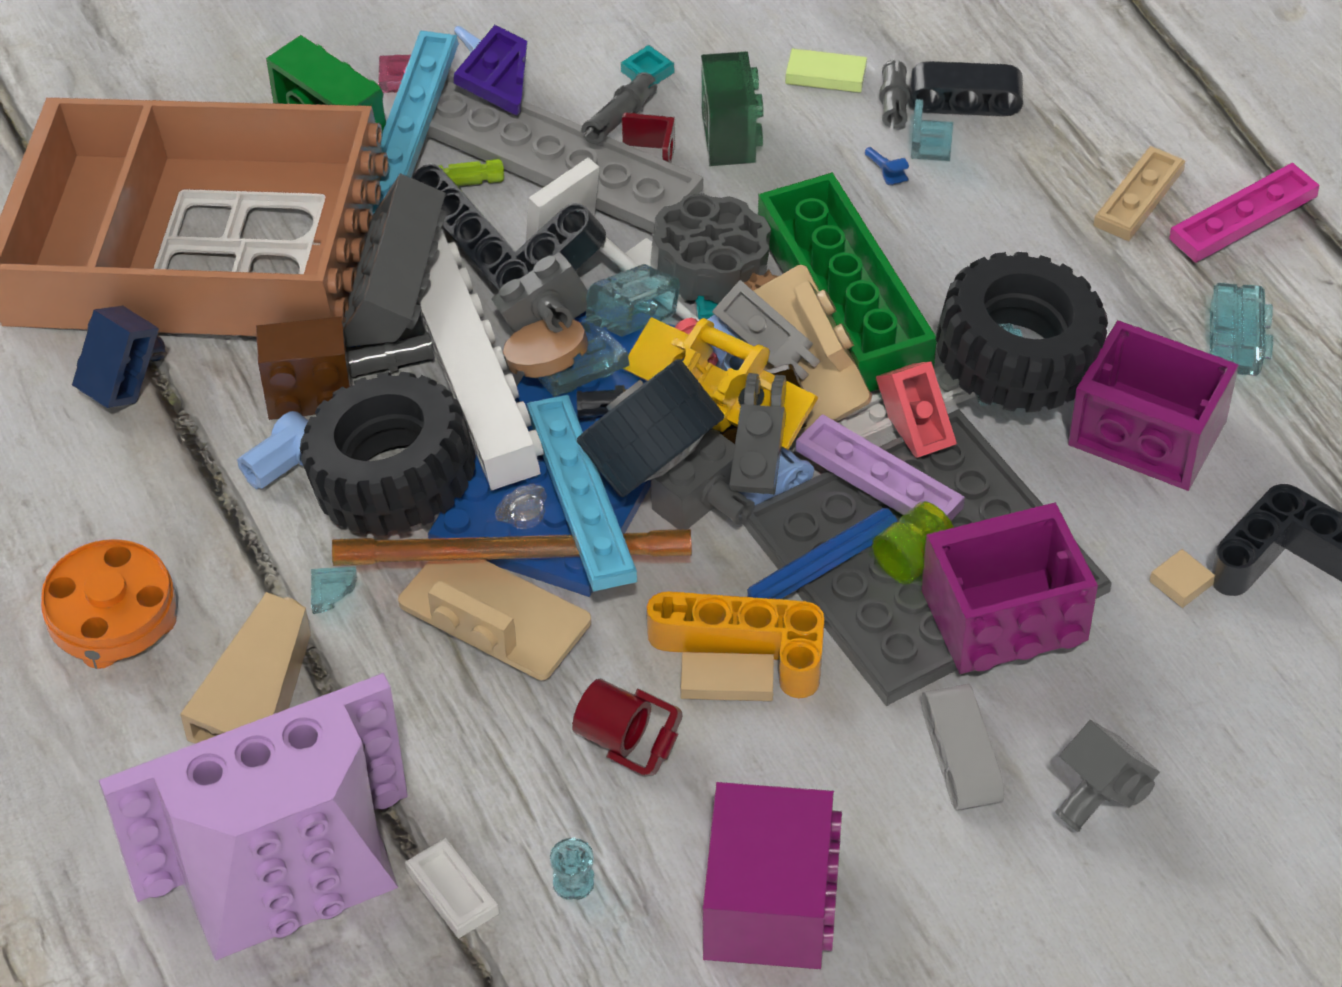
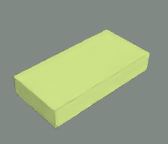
M792 48L786 70L785 84L861 93L867 68V57Z

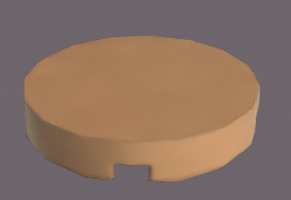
M573 319L569 328L563 322H559L563 330L558 333L551 331L546 326L544 320L529 324L512 334L505 342L503 355L506 364L512 373L517 375L518 371H524L525 377L531 378L551 376L564 371L575 363L573 359L575 356L581 354L582 357L586 353L588 339L585 329L580 322Z

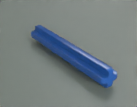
M888 508L880 509L751 585L747 589V597L782 599L895 532L898 522L896 516Z

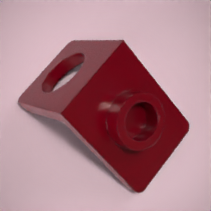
M623 113L622 143L629 146L662 149V160L672 163L675 150V117Z

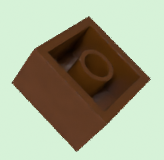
M342 316L256 325L258 366L269 420L279 419L291 411H296L302 416L316 415V408L324 400L330 401L335 391L341 387L345 389L351 387V375Z

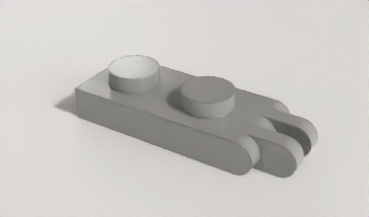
M741 280L712 311L714 315L746 343L754 347L758 344L767 347L770 351L768 362L775 368L792 364L798 377L804 380L809 374L797 362L803 358L814 368L820 362L819 359L808 351L813 343Z

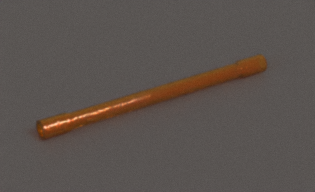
M691 529L622 533L630 555H649L652 557L692 556ZM572 535L332 540L333 566L373 565L380 562L580 557Z

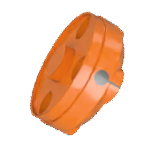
M110 539L80 546L62 557L49 571L43 583L41 607L50 637L63 651L82 659L87 666L95 669L109 667L118 660L131 657L146 650L164 634L172 630L176 624V596L171 576L162 560L153 551L135 542Z

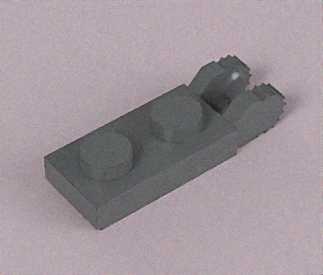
M749 373L745 385L744 404H741L729 487L731 491L775 495L786 420L784 408L787 385L786 377L784 375L775 376L771 388V406L757 405L761 381L758 374Z

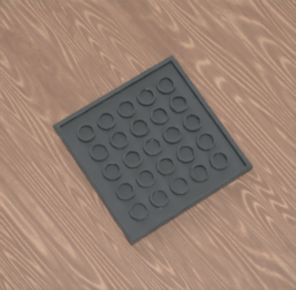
M959 409L948 414L957 442L956 445L918 458L914 457L902 437H898L880 446L883 450L965 497L963 509L943 530L1043 505ZM827 471L755 505L753 513L747 520L742 516L741 518L743 519L744 527L779 570L882 508H888L896 516L898 522L895 532L796 590V593L803 601L814 603L820 607L824 613V628L882 702L888 706L957 670L921 591L926 536L933 532L834 473ZM1077 543L1098 584L1097 599L1110 592L1112 582Z

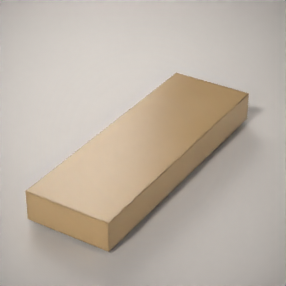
M1150 146L1095 215L1093 226L1126 241H1130L1182 174L1186 160Z

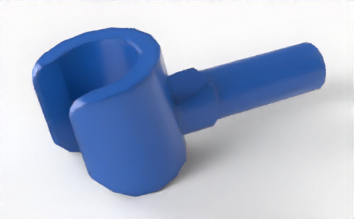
M872 147L866 148L865 155L882 169L883 178L887 185L909 181L904 171L909 168L905 158L889 161Z

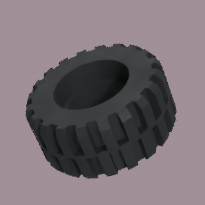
M1006 252L995 253L990 256L989 260L984 256L970 263V266L963 268L955 276L954 282L950 283L936 331L935 340L938 343L936 349L939 359L942 363H945L944 368L952 380L958 379L960 388L969 395L972 392L980 396L979 400L990 406L992 402L1003 405V410L1013 412L1016 408H1024L1026 413L1039 412L1042 407H1047L1048 410L1064 405L1065 401L1068 403L1075 399L1079 383L1090 365L1097 359L1100 348H1103L1108 333L1106 330L1108 326L1107 313L1097 292L1090 291V283L1082 275L1080 277L1075 276L1073 269L1063 263L1060 266L1051 262V258L1042 255L1039 258L1030 257L1028 252H1016L1011 256H1007ZM999 324L1022 326L1038 333L1044 339H1030L1017 336L1006 331Z
M389 372L379 373L377 378L369 380L363 377L355 380V385L347 389L341 387L335 391L330 401L324 400L316 408V417L311 416L304 429L305 434H303L300 442L301 461L318 504L324 514L329 515L330 519L344 528L348 526L351 531L361 534L371 531L376 536H388L389 531L397 530L401 534L412 531L411 527L422 523L425 526L433 522L434 516L439 512L445 514L455 503L454 498H461L469 485L468 481L471 480L474 474V459L476 457L462 409L458 400L454 398L453 393L445 386L437 384V381L421 375L418 379L415 374L410 372H400L399 376H392ZM410 445L405 450L389 458L367 461L383 450Z

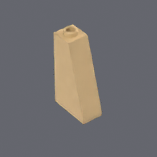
M268 592L265 593L180 713L187 741L196 744L289 709L311 636L306 607L292 598H281Z

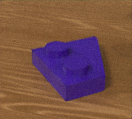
M494 24L454 72L453 84L518 116L521 110L527 40Z

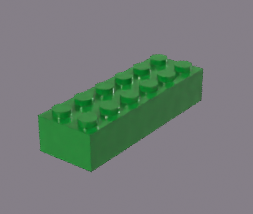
M833 172L758 194V215L765 217L771 229L769 249L784 273L798 265H804L810 271L819 291L825 289L837 311L831 315L836 325L842 323L854 344V346L849 348V351L870 392L879 389L876 379L878 375L914 363L932 362L934 368L937 344L935 340L936 335Z

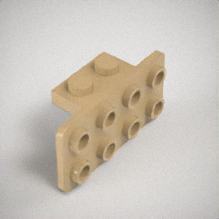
M798 265L754 290L759 297L813 343L808 351L820 360L815 368L803 358L797 362L809 374L804 380L800 379L804 390L818 397L807 417V427L800 429L797 434L798 438L822 414L838 422L871 402L872 395L849 351V348L854 346L843 324L836 325L831 314L837 311L825 289L819 291L806 266ZM767 361L763 370L766 371L775 367Z
M451 543L444 544L439 548L398 597L399 607L402 610L538 680H546L552 675L591 626V615L588 611Z

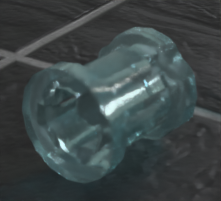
M567 838L556 843L551 849L550 863L551 868L554 870L553 890L565 900H581L587 897L594 889V871L592 870L594 855L592 848L587 842L578 838Z

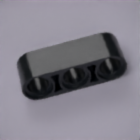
M921 62L911 72L910 101L915 110L928 114L1012 116L1018 113L1023 106V75L1019 68L1009 64Z

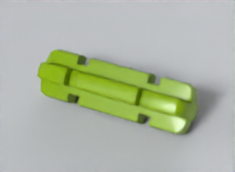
M500 159L486 160V164H480V161L448 164L449 168L437 165L458 186L482 184L483 180H488V183L502 182L504 180V166Z

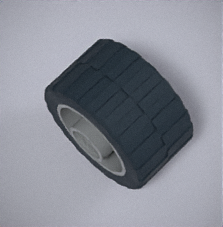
M677 359L643 384L639 380L608 404L606 408L609 412L579 435L577 443L620 497H625L643 482L664 475L692 453L704 434L724 419V413L681 359Z

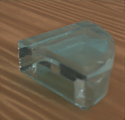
M356 566L311 569L312 614L323 613L333 609L335 603L347 594L352 593L357 583Z

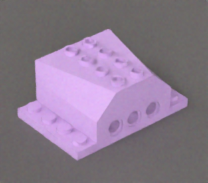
M384 673L99 780L137 902L150 897L163 896L171 891V889L184 884L215 961L271 938L288 936L301 926L319 919L333 918L344 909L398 888L374 814L375 809L391 807L398 800L408 797L392 692Z

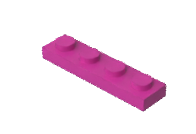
M1292 162L1171 227L1169 239L1196 263L1316 198L1320 185Z

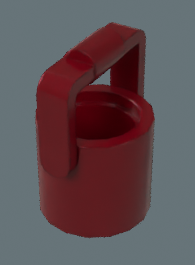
M599 678L593 681L583 693L574 713L572 730L575 734L608 749L607 758L642 775L653 776L658 772L663 759L667 760L679 735L676 731L683 714L677 706L637 688L635 694H632ZM650 703L669 711L670 714L664 727L662 726L650 751L652 754L646 767L624 756H628L640 742L649 723L651 715Z

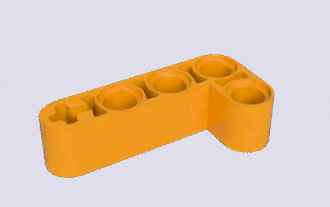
M670 591L660 592L649 599L646 606L648 641L656 649L668 652L774 654V659L780 660L779 684L784 693L794 698H807L818 690L823 654L824 613L814 603Z

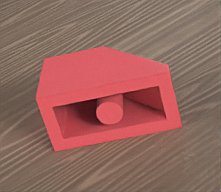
M932 362L914 363L876 376L887 415L915 458L957 444Z

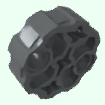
M704 193L684 196L680 202L672 206H664L655 217L650 264L655 276L669 283L672 286L673 292L680 294L682 298L693 301L698 296H704V300H711L718 304L739 280L747 282L752 273L759 276L766 273L771 229L765 217L754 213L749 209L746 202L730 196L722 198L710 197Z

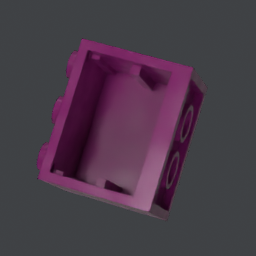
M1117 320L1107 336L1103 348H1100L1097 359L1090 365L1076 389L1068 445L1189 491L1227 422L1239 364Z
M1056 502L927 534L921 591L959 674L975 670L986 671L998 664L1017 659L1028 660L1040 653L1059 648L1070 649L1089 640L1098 584Z
M716 782L703 901V960L821 970L822 952L833 950L842 811L833 810L834 791Z

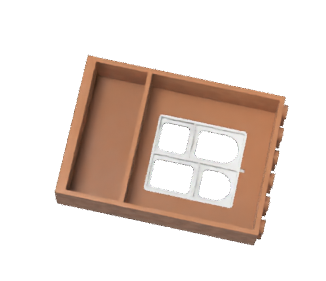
M46 97L0 215L1 326L88 330V323L94 309L122 305L158 327V332L257 336L256 325L341 316L342 322L346 323L347 318L344 315L346 310H349L348 297L349 293L353 292L354 289L352 285L357 276L356 268L361 260L360 255L365 245V235L369 230L368 226L373 216V206L378 205L381 198L380 180L381 177H386L388 173V155L381 151L382 127L380 123H375L372 106ZM194 205L230 207L231 212L223 236L220 238L178 236L187 208ZM252 208L300 209L309 213L313 218V225L310 231L295 240L240 238L247 213ZM177 252L234 254L236 256L232 272L167 269L171 256ZM259 255L290 257L299 265L298 274L249 272L253 259Z

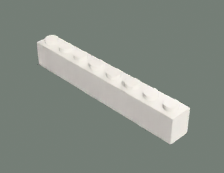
M440 229L438 234H434L433 241L438 242L437 251L430 265H426L425 272L430 274V278L421 297L417 298L416 304L421 306L420 317L426 332L429 333L431 344L450 391L460 404L476 455L491 490L540 475L537 456L543 455L544 452L536 429L528 432L527 427L531 426V420L524 401L518 403L515 401L516 398H519V393L512 373L507 375L503 373V371L507 370L503 352L500 346L492 348L491 344L496 343L491 324L488 319L480 320L481 317H484V312L478 294H469L470 291H473L468 271L466 267L458 268V266L462 265L456 243L448 244L442 229Z

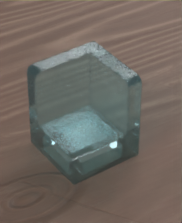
M916 99L911 159L950 162L953 122L922 120L923 100Z

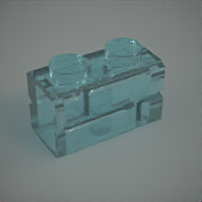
M642 264L610 276L607 279L594 282L590 286L586 297L588 303L586 311L587 321L601 328L607 327L608 331L623 337L645 328L651 317L659 321L668 319L676 314L680 289L679 279L665 272L659 273L658 269Z
M1217 283L1213 289L1210 304V354L1239 364L1237 374L1257 376L1261 373L1264 359L1271 360L1273 335L1265 334V329L1271 328L1273 305L1265 303V289L1262 286L1242 285V287H1238L1237 284Z

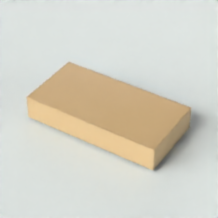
M682 652L681 699L773 701L774 654Z

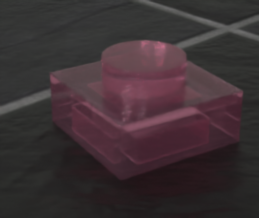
M411 55L379 56L378 83L383 93L398 92Z

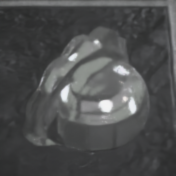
M535 484L518 487L513 493L506 495L502 502L497 505L495 512L497 520L510 523L512 526L520 529L536 526L545 515L544 502L547 498L545 489L541 485L536 486Z

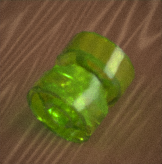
M927 501L919 502L899 519V522L892 523L873 539L872 548L880 566L889 576L900 583L910 584L923 574L927 534L954 528V525L948 516L936 505Z

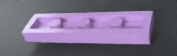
M823 414L796 440V451L933 533L942 531L964 507V496Z

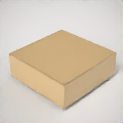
M1183 549L1154 569L1150 576V582L1182 608L1210 588L1215 579V575Z

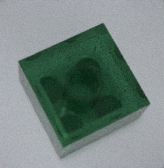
M748 51L701 55V115L709 166L756 163V147L763 146L762 124L757 123L758 118L764 116L762 93L755 94V91H759L758 68L750 67Z

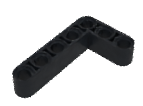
M436 164L423 165L412 177L419 182L445 192L441 208L446 211L443 223L444 228L498 290L507 282L515 279L519 280L532 271L535 264L547 256H554L558 252L567 259L576 271L601 248L606 238V231L603 225L584 205L573 203L561 209L526 243L515 251L460 187Z
M1290 484L1274 485L1219 543L1212 567V573L1215 575L1213 587L1219 593L1227 596L1242 595L1249 590L1285 549L1342 582V513L1298 487Z

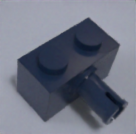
M123 305L94 309L88 323V331L81 355L77 360V368L72 386L106 408L137 403L149 361H160L164 357L161 353L153 354L165 352V343L157 335L159 328Z

